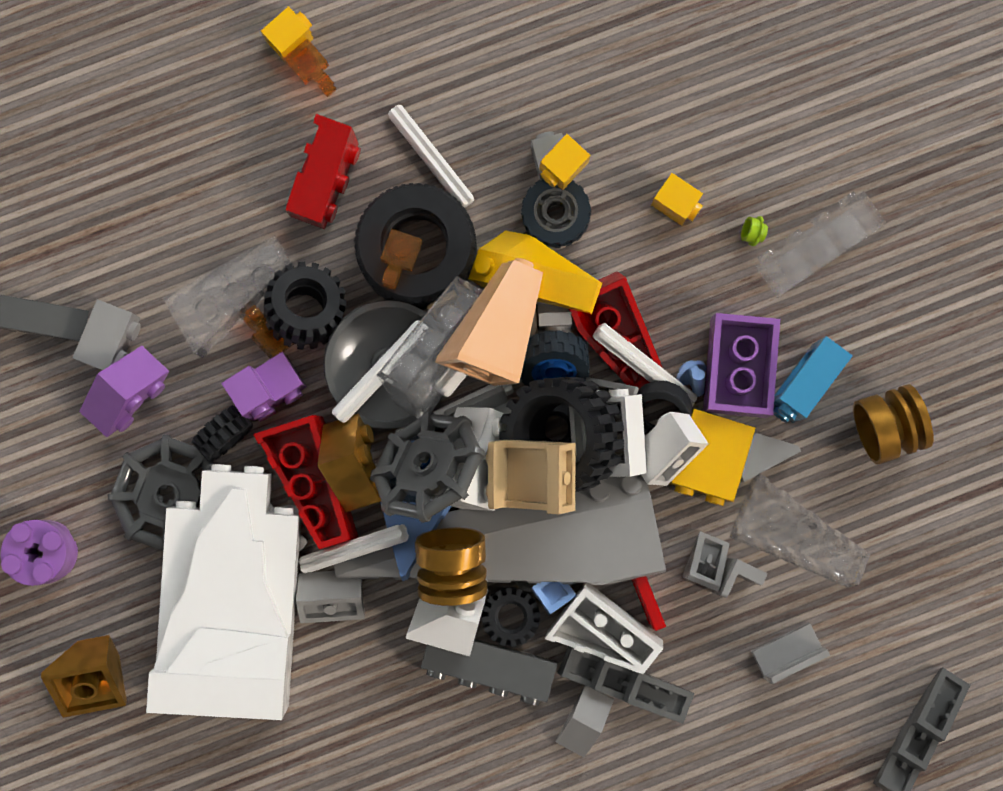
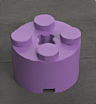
M52 520L24 521L15 524L5 536L1 547V567L12 579L21 584L31 586L50 584L71 572L77 560L78 547L68 528L59 522ZM37 548L43 552L42 557H39L37 554Z

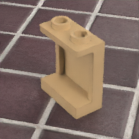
M499 440L488 443L486 463L488 465L486 496L489 509L519 508L545 510L547 514L558 515L575 511L576 443Z

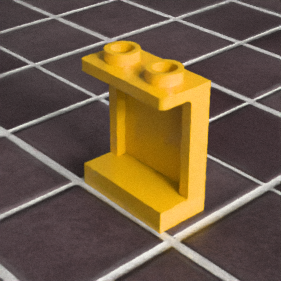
M692 409L691 418L709 444L669 484L675 485L674 491L693 497L694 492L706 495V502L724 506L725 501L734 502L756 428Z

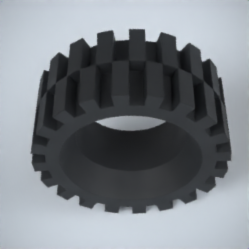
M580 377L544 378L543 380L530 382L528 387H521L516 392L519 398H513L508 401L506 407L512 411L509 414H502L500 423L506 424L507 429L506 431L499 432V440L546 441L545 427L548 417L560 404L572 407L581 416L586 428L587 443L582 457L575 464V492L601 484L599 480L608 479L613 473L608 467L619 464L621 457L615 454V450L624 449V439H617V431H624L623 421L616 422L614 415L621 412L617 404L608 405L606 403L611 398V395L606 390L596 391L599 385L595 382H584V378Z

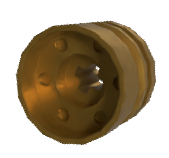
M911 384L898 387V390L886 391L885 401L876 394L854 402L853 415L860 441L867 455L876 465L900 458L901 448L907 454L917 452V449L924 450L932 447L934 434L931 419L921 395Z
M452 527L434 529L416 537V563L421 567L417 573V580L419 582L418 596L422 601L434 605L457 606L475 602L487 594V581L485 580L487 569L482 565L486 559L485 535L474 529Z

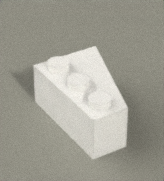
M456 408L454 417L466 416L471 420V428L480 448L485 451V459L479 463L467 493L469 496L465 500L460 499L450 506L460 509L495 511V509L488 508V498L486 496V486L488 484L486 453L488 443L499 441V432L506 431L507 429L506 424L500 423L504 413L492 408ZM459 437L454 442L455 448H465L461 437ZM459 463L453 476L455 482H457L464 463ZM430 496V500H433L438 496Z
M584 583L576 593L577 596L568 603L547 630L545 639L573 647L574 650L598 656L603 658L604 661L644 674L663 650V640L589 583Z

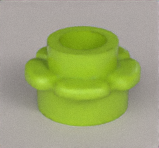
M749 216L745 220L741 230L742 241L748 242L751 246H756L759 242L762 243L765 240L768 226L763 223L764 219L762 216L757 218Z

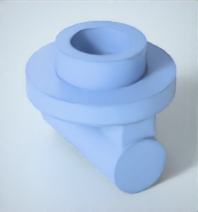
M700 360L687 361L679 368L676 379L683 385H690L692 392L697 396H702L705 391L706 365Z

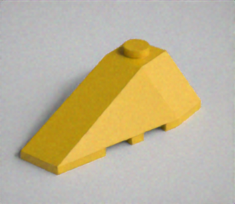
M505 230L479 248L468 279L485 288L502 263L515 260V258H522L532 262L534 269L543 272L537 302L592 314L602 283L533 236Z

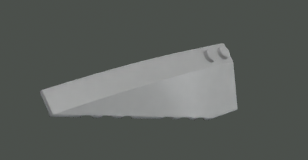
M641 474L631 477H608V479L599 480L601 484L594 488L575 492V511L558 515L547 514L545 510L499 508L495 509V511L458 509L448 512L436 528H469L480 531L485 535L486 559L482 565L487 569L485 579L487 582L510 583L511 581H528V583L541 584V582H560V584L574 585V582L590 583V585H606L666 572L649 487ZM392 546L334 565L337 578L378 579L379 577H393L395 580H402ZM417 563L411 569L409 578H417L418 570L421 569Z

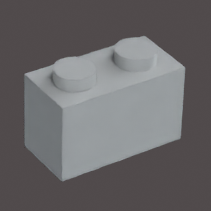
M97 299L72 358L101 370L106 369L128 355L126 351L130 342L134 341L140 332V317Z

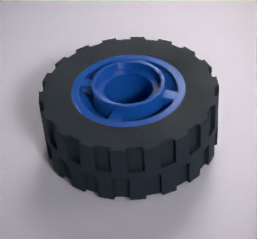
M549 330L533 334L529 338L520 377L522 383L530 386L529 383L535 380L559 377L584 378L585 382L586 377H589L590 374L588 345L586 342H583L581 337H577L570 332Z

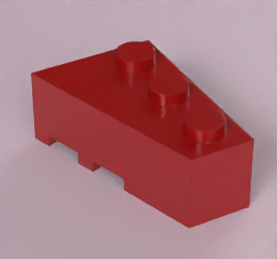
M316 114L313 123L318 125V130L313 143H306L304 153L308 155L301 172L298 171L285 210L290 217L325 230L327 223H332L338 210V205H335L339 193L344 194L347 189L349 176L346 175L350 165L357 163L361 148L358 147L359 144L351 126Z

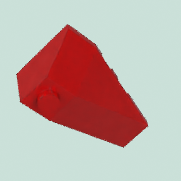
M616 271L598 280L602 283L592 314L572 309L568 310L571 312V317L577 331L626 385L636 386L640 389L643 385L650 382L593 338L596 328L606 323L662 367L627 279Z

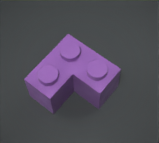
M140 346L97 374L79 412L106 437L117 430L123 432L134 421L132 415L143 404L144 400L148 397L154 399L164 390L165 384L163 382L169 370L143 346Z
M283 352L256 369L247 366L221 383L240 414L253 421L258 419L260 422L275 414L274 408L284 401L286 404H290L303 395L301 391L307 387L288 356Z

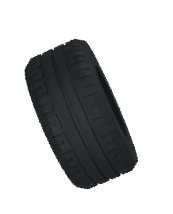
M421 183L401 184V186L388 189L385 193L382 192L379 197L374 198V201L370 202L368 208L363 211L364 214L361 215L360 221L357 224L356 236L354 238L357 263L372 289L385 300L408 303L420 309L426 308L431 303L453 291L458 294V291L462 290L468 282L477 255L475 229L469 214H467V210L460 201H457V198L451 196L450 193L444 192V189H438L436 186H429V184L422 185ZM411 220H426L434 223L441 229L446 239V252L442 262L433 270L419 275H410L399 271L392 265L387 255V240L391 233L399 225Z

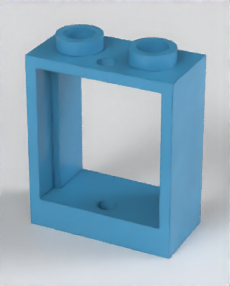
M827 336L813 343L775 393L773 414L785 423H788L789 420L794 423L807 418L853 355Z

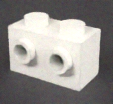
M666 413L658 419L657 425L648 434L644 435L647 473L641 475L648 485L667 486L709 444L689 414Z

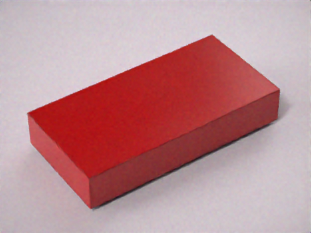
M647 577L631 579L650 628L655 631L665 628L666 624Z

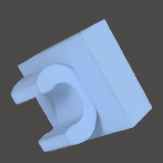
M541 582V584L537 583L531 588L548 615L577 596L569 584H560V582Z

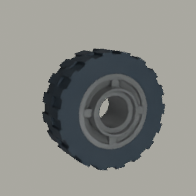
M538 180L532 188L528 189L527 195L523 198L521 209L523 225L528 235L533 236L548 247L561 248V246H570L574 241H578L588 228L591 216L589 197L585 194L582 186H578L574 180L564 190L560 189L557 185L553 188L544 180ZM554 205H559L565 210L564 216L557 220L550 218L547 214L548 209Z

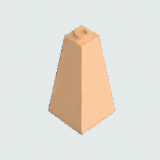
M515 258V260L502 263L440 351L435 363L493 386L519 383L543 272L534 269L532 262L522 258Z

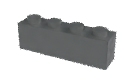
M474 639L470 656L427 645L421 668L427 669L426 675L442 680H445L446 675L458 678L457 683L460 685L476 688L478 683L490 687L489 692L492 694L507 697L508 692L521 695L520 701L537 706L540 701H548L557 667V662L554 660Z

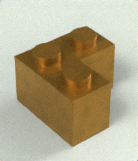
M359 414L353 415L345 423L337 420L325 424L322 430L317 466L345 512L381 502L375 483L370 480L371 471L376 468L372 462L370 452L371 443L374 442V435L371 427L368 424H364Z

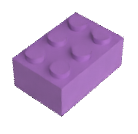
M715 313L710 318L703 403L704 412L759 418L773 416L780 319Z

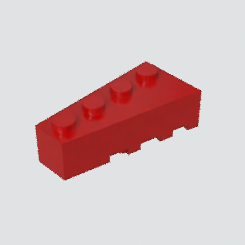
M311 415L255 433L253 436L257 443L262 446L272 469H275L288 497H291L299 511L298 514L318 549H325L359 537L351 511L345 512L317 466L325 421L323 416Z

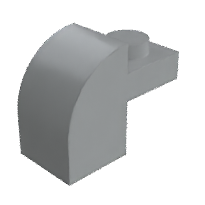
M537 302L538 333L549 330L571 333L572 317L571 312L567 308Z

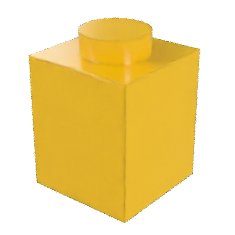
M289 6L261 30L265 41L285 63H288L313 40L309 29L312 27L310 21L300 11L295 14Z
M566 134L540 161V170L542 171L540 175L551 187L554 188L557 185L560 189L564 190L589 163L591 155Z
M671 173L653 199L651 206L682 226L687 218L693 221L703 205L698 203L703 193Z

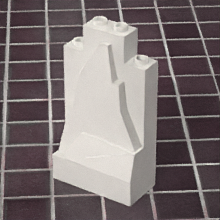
M212 464L211 470L202 471L200 508L196 507V502L176 501V506L166 508L157 654L155 666L149 672L146 713L282 720L289 707L301 517L299 514L294 513V508L274 507V512H269L272 473H264V467L244 466V472L231 471V465Z

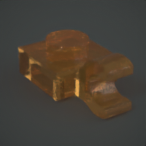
M308 39L284 58L286 64L305 85L313 79L326 97H329L337 90L334 82L323 71L329 66L327 60Z
M391 229L380 258L381 262L389 264L382 278L384 287L396 290L402 270L413 271L423 243L421 238Z
M253 305L244 312L246 316L243 317V321L256 331L252 334L251 339L270 359L290 348L284 345L282 337L278 341L273 337L274 330H268L266 318H264L263 313L258 307Z

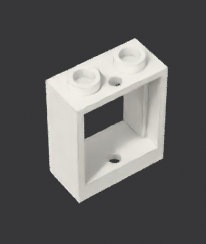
M629 389L609 390L611 398L606 403L608 405L621 404L625 460H620L618 465L608 467L613 472L609 477H631L647 473L642 394L629 395ZM569 406L571 442L576 443L577 463L585 451L587 435L581 416Z

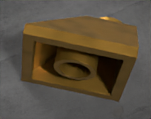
M110 635L77 641L41 672V679L63 718L126 706L127 699L120 656Z

